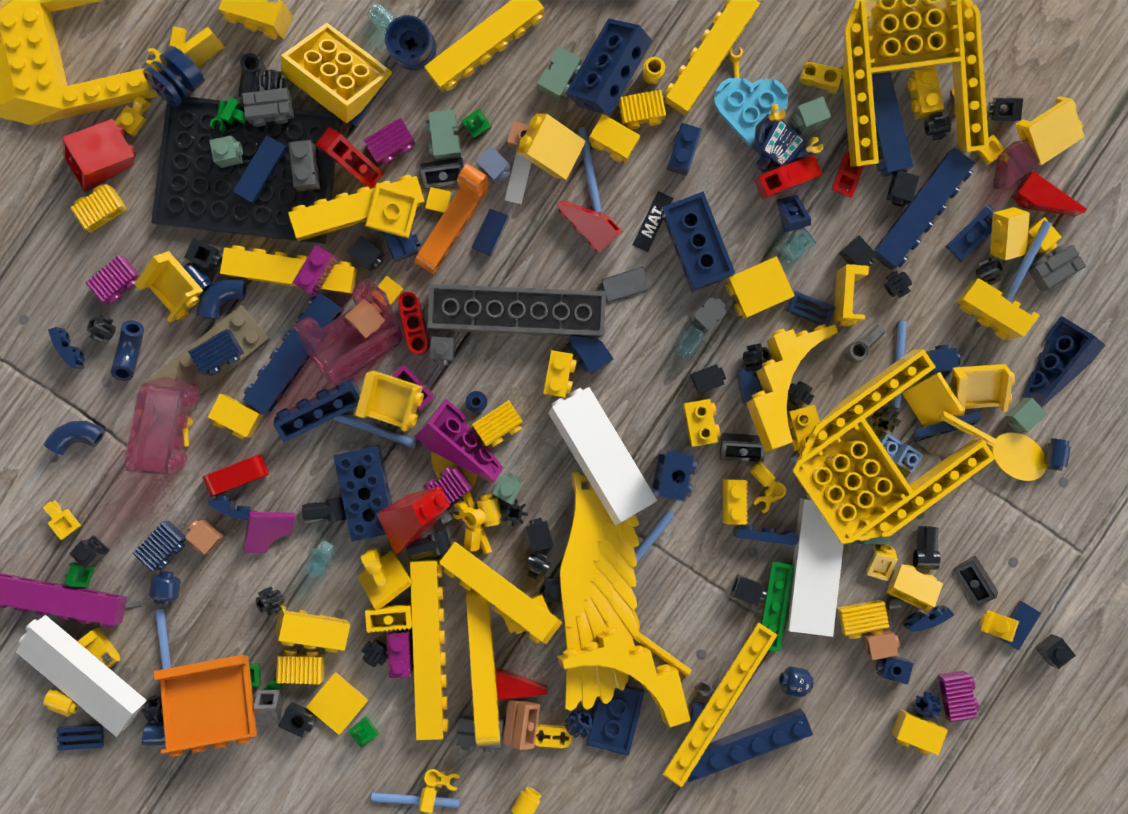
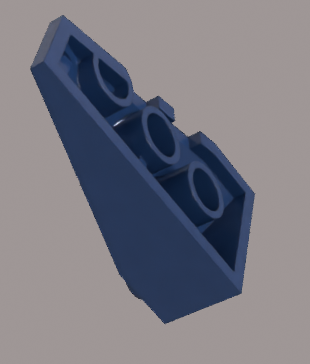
M1063 316L1057 320L1047 333L1045 338L1046 344L1042 353H1039L1037 358L1039 360L1035 371L1031 373L1022 396L1023 398H1033L1041 408L1090 365L1105 347V344L1096 336Z

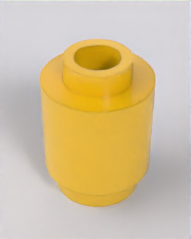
M651 57L645 61L642 77L646 83L655 85L663 79L665 72L663 60L658 57Z
M492 493L481 495V500L477 501L478 509L485 513L486 521L484 527L500 524L502 514L498 497H493Z
M50 689L43 702V705L48 710L67 717L75 714L80 707L60 689Z
M526 787L524 791H521L511 809L512 813L534 814L540 804L539 799L541 795L536 790Z

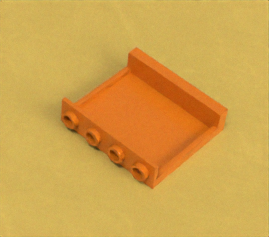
M237 655L154 671V680L160 681L166 749L161 750V754L169 753L170 757L184 755V750L192 749V753L206 751V746L214 745V749L228 747V742L236 741V745L249 743L250 738L257 737L248 656Z

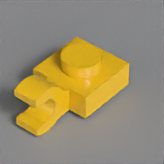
M137 96L133 107L131 108L126 105L114 122L135 137L147 120L142 115L151 103L141 96Z
M56 501L49 502L43 507L52 518L48 525L60 540H64L81 527V524L69 509L62 512L60 505Z

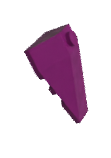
M445 399L414 437L430 451L493 483L503 469L502 465L487 446H483L478 440L477 436L479 434L476 430H471L466 424L465 420L467 418L464 414Z

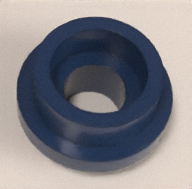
M473 391L466 397V406L471 412H482L487 406V397L480 391ZM474 398L480 399L478 406L473 405L472 401Z

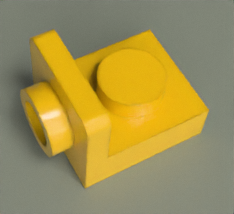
M887 544L873 545L874 554L866 569V573L868 576L888 581L898 561L896 551Z
M987 610L980 620L981 631L1010 642L1013 641L1019 621Z

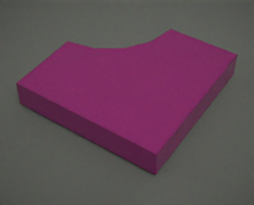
M249 512L243 545L244 553H266L269 546L276 539L292 535L295 520L294 513Z

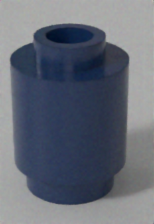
M188 263L183 266L202 288L203 292L200 296L203 295L212 285L208 276L196 263Z
M1051 438L1050 443L1047 444L1044 464L1049 465L1048 469L1062 471L1063 467H1068L1071 450L1069 441Z

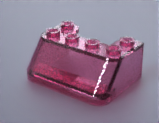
M368 278L354 287L352 298L355 305H358L363 299L370 304L372 302L376 303L382 310L380 315L385 321L377 331L372 332L367 338L358 333L344 317L351 310L320 329L319 324L313 318H305L293 325L306 352L326 379L333 385H339L343 381H347L396 348L402 341V332L386 293Z
M169 377L158 378L141 385L137 395L124 467L126 471L171 475L186 465L187 455L184 449H181L184 443L182 432L188 422L187 409L198 403L200 397L199 385Z

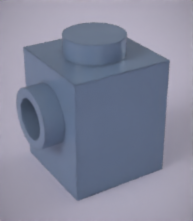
M492 146L476 160L477 166L495 184L498 181H504L510 174V164Z

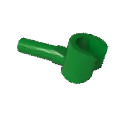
M220 100L216 118L211 120L210 126L215 131L216 125L221 123L220 132L224 133L226 131V124L220 117L225 107V101Z
M274 677L263 690H280L284 683H276V677Z

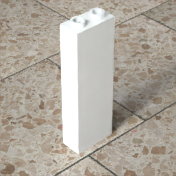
M590 387L585 390L579 388L570 394V398L566 400L560 398L551 404L553 407L548 414L616 526L652 505L657 499Z
M807 495V499L800 498L796 529L799 540L794 546V570L785 628L791 632L833 637L844 544L840 543L809 495Z
M46 615L38 621L34 619L25 629L27 633L19 640L20 645L16 653L113 735L118 737L133 722L147 700Z

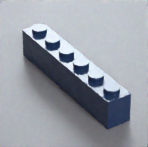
M891 72L872 74L879 160L876 166L878 171H881L882 177L893 175L898 170L903 172L910 170L913 167V162Z
M955 147L947 152L916 193L913 201L907 205L875 247L874 252L877 255L874 258L890 270L897 266L900 268L908 259L906 256L910 249L914 250L921 242L919 239L923 232L927 233L934 225V222H932L933 218L936 215L940 216L946 209L947 205L945 203L949 197L952 199L959 192L960 188L958 185L961 181L965 182L972 175L973 171L971 168L975 162Z
M320 292L317 296H313L308 302L309 308L306 312H302L295 321L296 326L293 330H289L282 339L284 342L281 347L276 348L271 353V360L268 365H264L258 371V378L255 383H251L244 391L245 397L242 400L263 415H270L344 312L342 307Z
M799 708L710 742L687 778L688 782L812 736L813 732L806 714Z

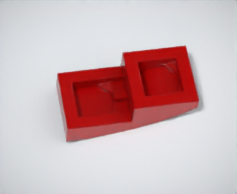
M848 151L843 155L831 190L852 198L864 165L850 167Z

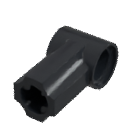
M253 53L244 54L240 60L242 71L238 96L242 98L243 93L260 91L259 75H263L265 72L264 62ZM257 61L256 67L249 70V64Z
M342 498L302 505L304 523L326 520L332 522L347 519Z
M918 526L917 549L913 553V566L916 569H939L940 553L937 550L939 527Z
M442 530L427 535L428 537L417 539L406 547L410 561L447 553L451 547L447 531Z

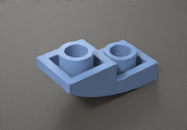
M882 432L879 441L895 465L913 474L923 454L911 446L902 443L889 433Z

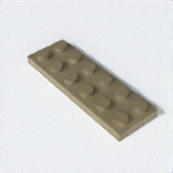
M240 305L142 384L140 389L165 420L170 421L263 346L270 338L246 308ZM225 329L231 330L244 351V354L240 355L241 359L232 365L225 364L221 367L222 370L213 376L202 375L188 351Z

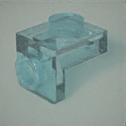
M803 227L776 248L788 264H790L816 245V241L807 229Z

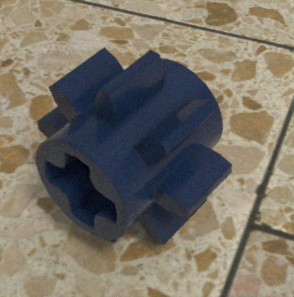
M924 692V697L917 695L913 705L917 711L916 716L924 717V720L931 721L932 716L939 718V713L943 708L938 702L939 697L932 696L929 692Z
M574 710L569 714V718L565 720L567 732L574 738H577L579 735L585 738L593 728L590 715L583 710L579 713Z

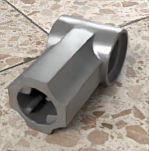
M873 322L851 344L846 346L844 350L845 358L853 363L867 358L869 353L887 336L885 330ZM854 346L860 349L859 357L853 353Z

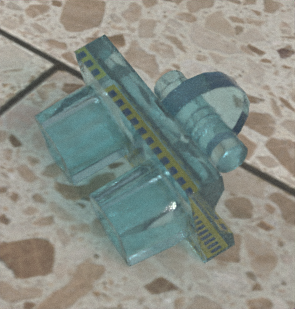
M323 540L318 549L312 547L309 552L310 560L306 564V571L310 576L319 577L325 572V567L328 570L331 569L333 566L332 557L336 552L334 550L335 546Z

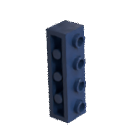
M347 378L338 381L335 387L329 390L324 388L318 391L315 397L309 400L304 398L298 401L295 407L289 410L284 408L277 412L274 417L273 426L283 443L357 407L361 391L354 379L347 380Z

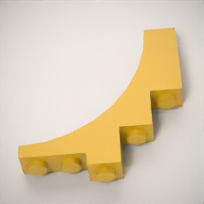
M826 324L814 328V332L808 333L805 330L795 334L793 329L785 332L783 328L773 332V336L766 341L773 360L763 363V367L756 372L763 391L753 394V399L746 403L765 453L793 442L788 427L786 409L788 389L792 376L800 361L811 348L838 333L835 325L827 327Z
M608 627L603 629V633L597 634L599 643L590 642L585 644L582 649H568L563 651V655L557 656L559 665L564 669L599 665L627 673L637 679L650 693L659 709L662 721L667 726L673 727L691 721L678 670L671 665L669 666V664L660 665L655 670L651 651L643 646H635L628 651L624 632L618 628Z

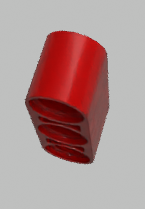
M410 291L404 292L399 296L398 304L407 345L412 353L424 355L428 352L430 343L421 303L414 293ZM413 297L415 300L414 305L406 308L404 306L405 299ZM413 318L419 319V326L416 329H410L409 322ZM422 339L424 347L422 350L416 351L413 344L416 340Z
M262 454L207 474L202 479L209 497H214L269 475Z

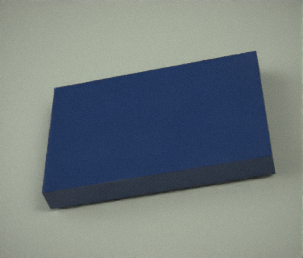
M625 686L623 691L615 688L612 700L607 704L602 703L598 696L591 724L593 728L589 731L590 734L588 735L586 745L629 756L645 691L630 686Z

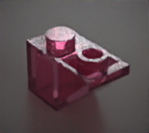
M1014 141L999 154L993 183L995 189L1009 190L1018 183V179L1030 174L1034 170L1033 167L1040 162L1027 141Z

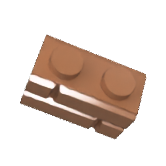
M524 698L509 699L506 706V722L503 728L504 745L512 746L519 750L534 748L540 703Z

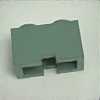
M558 46L550 59V70L545 68L537 83V89L560 102L563 96L567 97L565 93L581 67V58Z
M824 97L799 105L790 117V127L800 136L823 128L825 122H828L831 118Z
M455 110L428 113L429 120H425L427 133H431L432 141L428 142L430 155L434 154L436 161L461 158L460 140L458 135H454L455 132H458Z

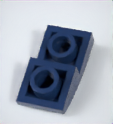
M59 327L48 329L53 345L61 358L71 368L84 369V354L79 347L69 345L71 343L69 333Z
M216 495V499L208 500V505L217 511L242 520H248L249 512H257L256 510H250L251 506L238 505L236 509V500H229L230 496Z
M936 606L930 610L929 616L922 612L911 614L903 626L911 632L922 631L945 622L954 614L946 606Z

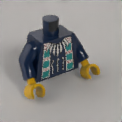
M777 104L771 106V114H767L755 127L753 149L761 155L755 166L762 172H766L771 164L782 167L807 157L811 154V151L819 153L823 150V144L813 146L819 141L818 137H812L809 145H805L807 141L782 120L785 117L784 108L780 112L775 113L779 109Z

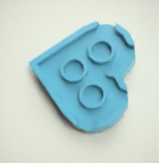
M728 78L721 82L717 88L713 103L719 115L750 146L754 142L756 125L767 114H771V106L773 104L778 105L779 109L775 113L780 112L782 108L784 110L787 109L788 92L784 85L775 79H759L751 83L746 78Z

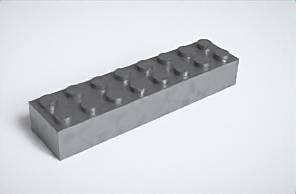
M429 284L427 328L438 331L553 336L574 335L604 338L606 291Z

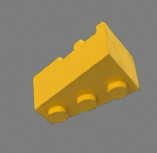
M222 0L218 8L226 21L232 24H236V22L244 24V27L252 32H256V30L264 32V35L272 40H276V38L284 40L293 19V15L288 7L281 0H278L277 3H272L268 0Z
M979 278L972 280L956 300L961 305V310L967 314L972 313L978 318L977 321L981 325L995 330V335L1002 340L1024 337L1040 316L1035 312L1030 315L1020 309L1021 303L1015 300L1012 304L1001 296L1003 294L1001 291Z
M280 606L281 610L278 614L275 633L281 644L286 646H294L295 643L303 644V647L307 649L323 647L326 651L338 653V650L345 651L350 629L348 620L322 614L320 616L311 615L303 610H300L299 613L286 611L287 607Z

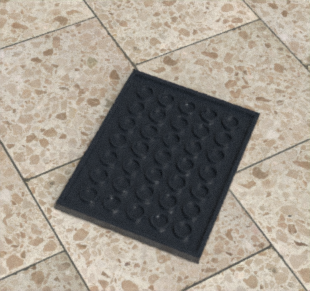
M188 97L186 100L181 99L182 103L178 107H174L167 102L151 223L298 241L288 212H292V208L305 205V207L313 206L315 201L321 199L330 201L332 199L336 162L322 151L316 143L329 127L340 133L341 119L333 113L293 109L294 119H288L287 123L277 124L275 121L266 122L265 126L257 127L250 124L247 120L245 124L235 120L233 125L224 122L226 124V131L221 133V123L216 125L215 131L210 126L211 120L216 118L220 100ZM240 103L242 106L240 110L245 112L244 103ZM266 135L285 145L287 149L253 204L233 192ZM232 136L242 146L243 155L241 157L243 163L221 168L213 160L209 140ZM311 140L316 146L317 155L315 157L318 163L320 189L298 191L294 188L289 149L290 142ZM327 233L301 240L300 242L326 245Z

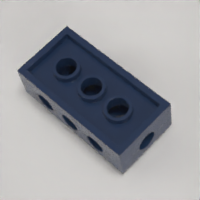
M608 18L565 94L580 108L610 116L653 40L640 25Z
M704 191L662 207V218L691 292L728 279L735 274ZM684 219H693L695 225L688 226ZM699 238L703 246H695L692 239ZM700 259H708L710 267L702 266Z
M381 446L333 455L351 542L386 535L377 513L393 504ZM360 466H363L366 470V475L363 478L357 473ZM364 487L370 490L371 495L369 499H365L362 496ZM368 509L374 511V520L367 518L366 512Z
M660 450L651 491L660 497L685 502L686 497L690 498L693 485L689 481L691 474L695 475L697 461H694L695 456ZM676 470L677 476L672 480V473Z

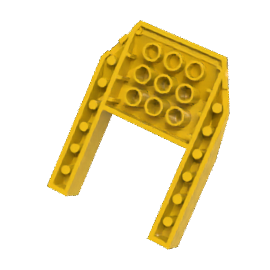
M2 0L0 2V118L34 126L133 103L137 96H141L146 100L158 97V94L143 75L145 68L67 86L51 12L103 0Z
M855 0L844 29L843 85L850 167L879 163L872 74L952 64L958 150L969 152L989 149L981 19L978 7L971 0Z
M924 349L910 351L842 400L814 427L792 469V472L841 544L891 536L996 459L984 440L971 439L909 485L865 420L873 412L936 368Z

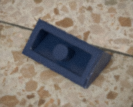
M489 209L472 248L492 257L507 225L509 215Z

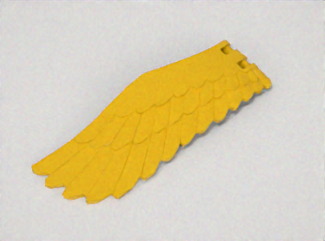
M572 472L571 480L575 492L574 515L559 570L566 650L572 648L576 650L582 649L585 644L590 642L599 643L597 634L603 633L602 630L605 628L615 627L624 632L627 648L630 651V648L635 647L632 637L638 636V624L632 613L637 607V601L631 587H636V577L633 568L637 564L634 547L639 546V541L634 527L639 525V521L635 514L615 526L585 474ZM587 482L588 489L582 490L581 483ZM599 665L578 666L566 669L565 709L571 711L581 701L582 706L588 710L593 706L597 696L600 697L602 703H609L612 700L615 688L623 691L628 682L629 674Z

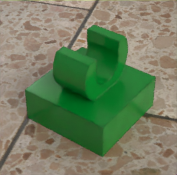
M230 97L220 116L221 119L230 125H233L235 120L243 124L246 122L245 112L240 110L242 106L238 101Z
M479 108L461 120L474 140L492 128Z
M69 563L70 569L68 574H65V584L73 587L88 588L95 567L85 569L80 563Z
M367 716L348 730L360 748L379 735V731Z

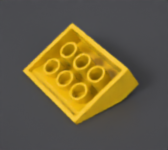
M328 23L281 55L282 75L345 123H348L362 112L392 74L391 70Z

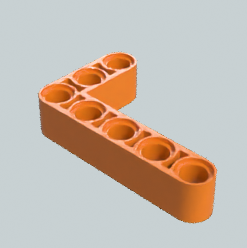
M469 164L463 167L457 178L460 189L415 258L414 263L432 275L442 264L490 187L487 175Z

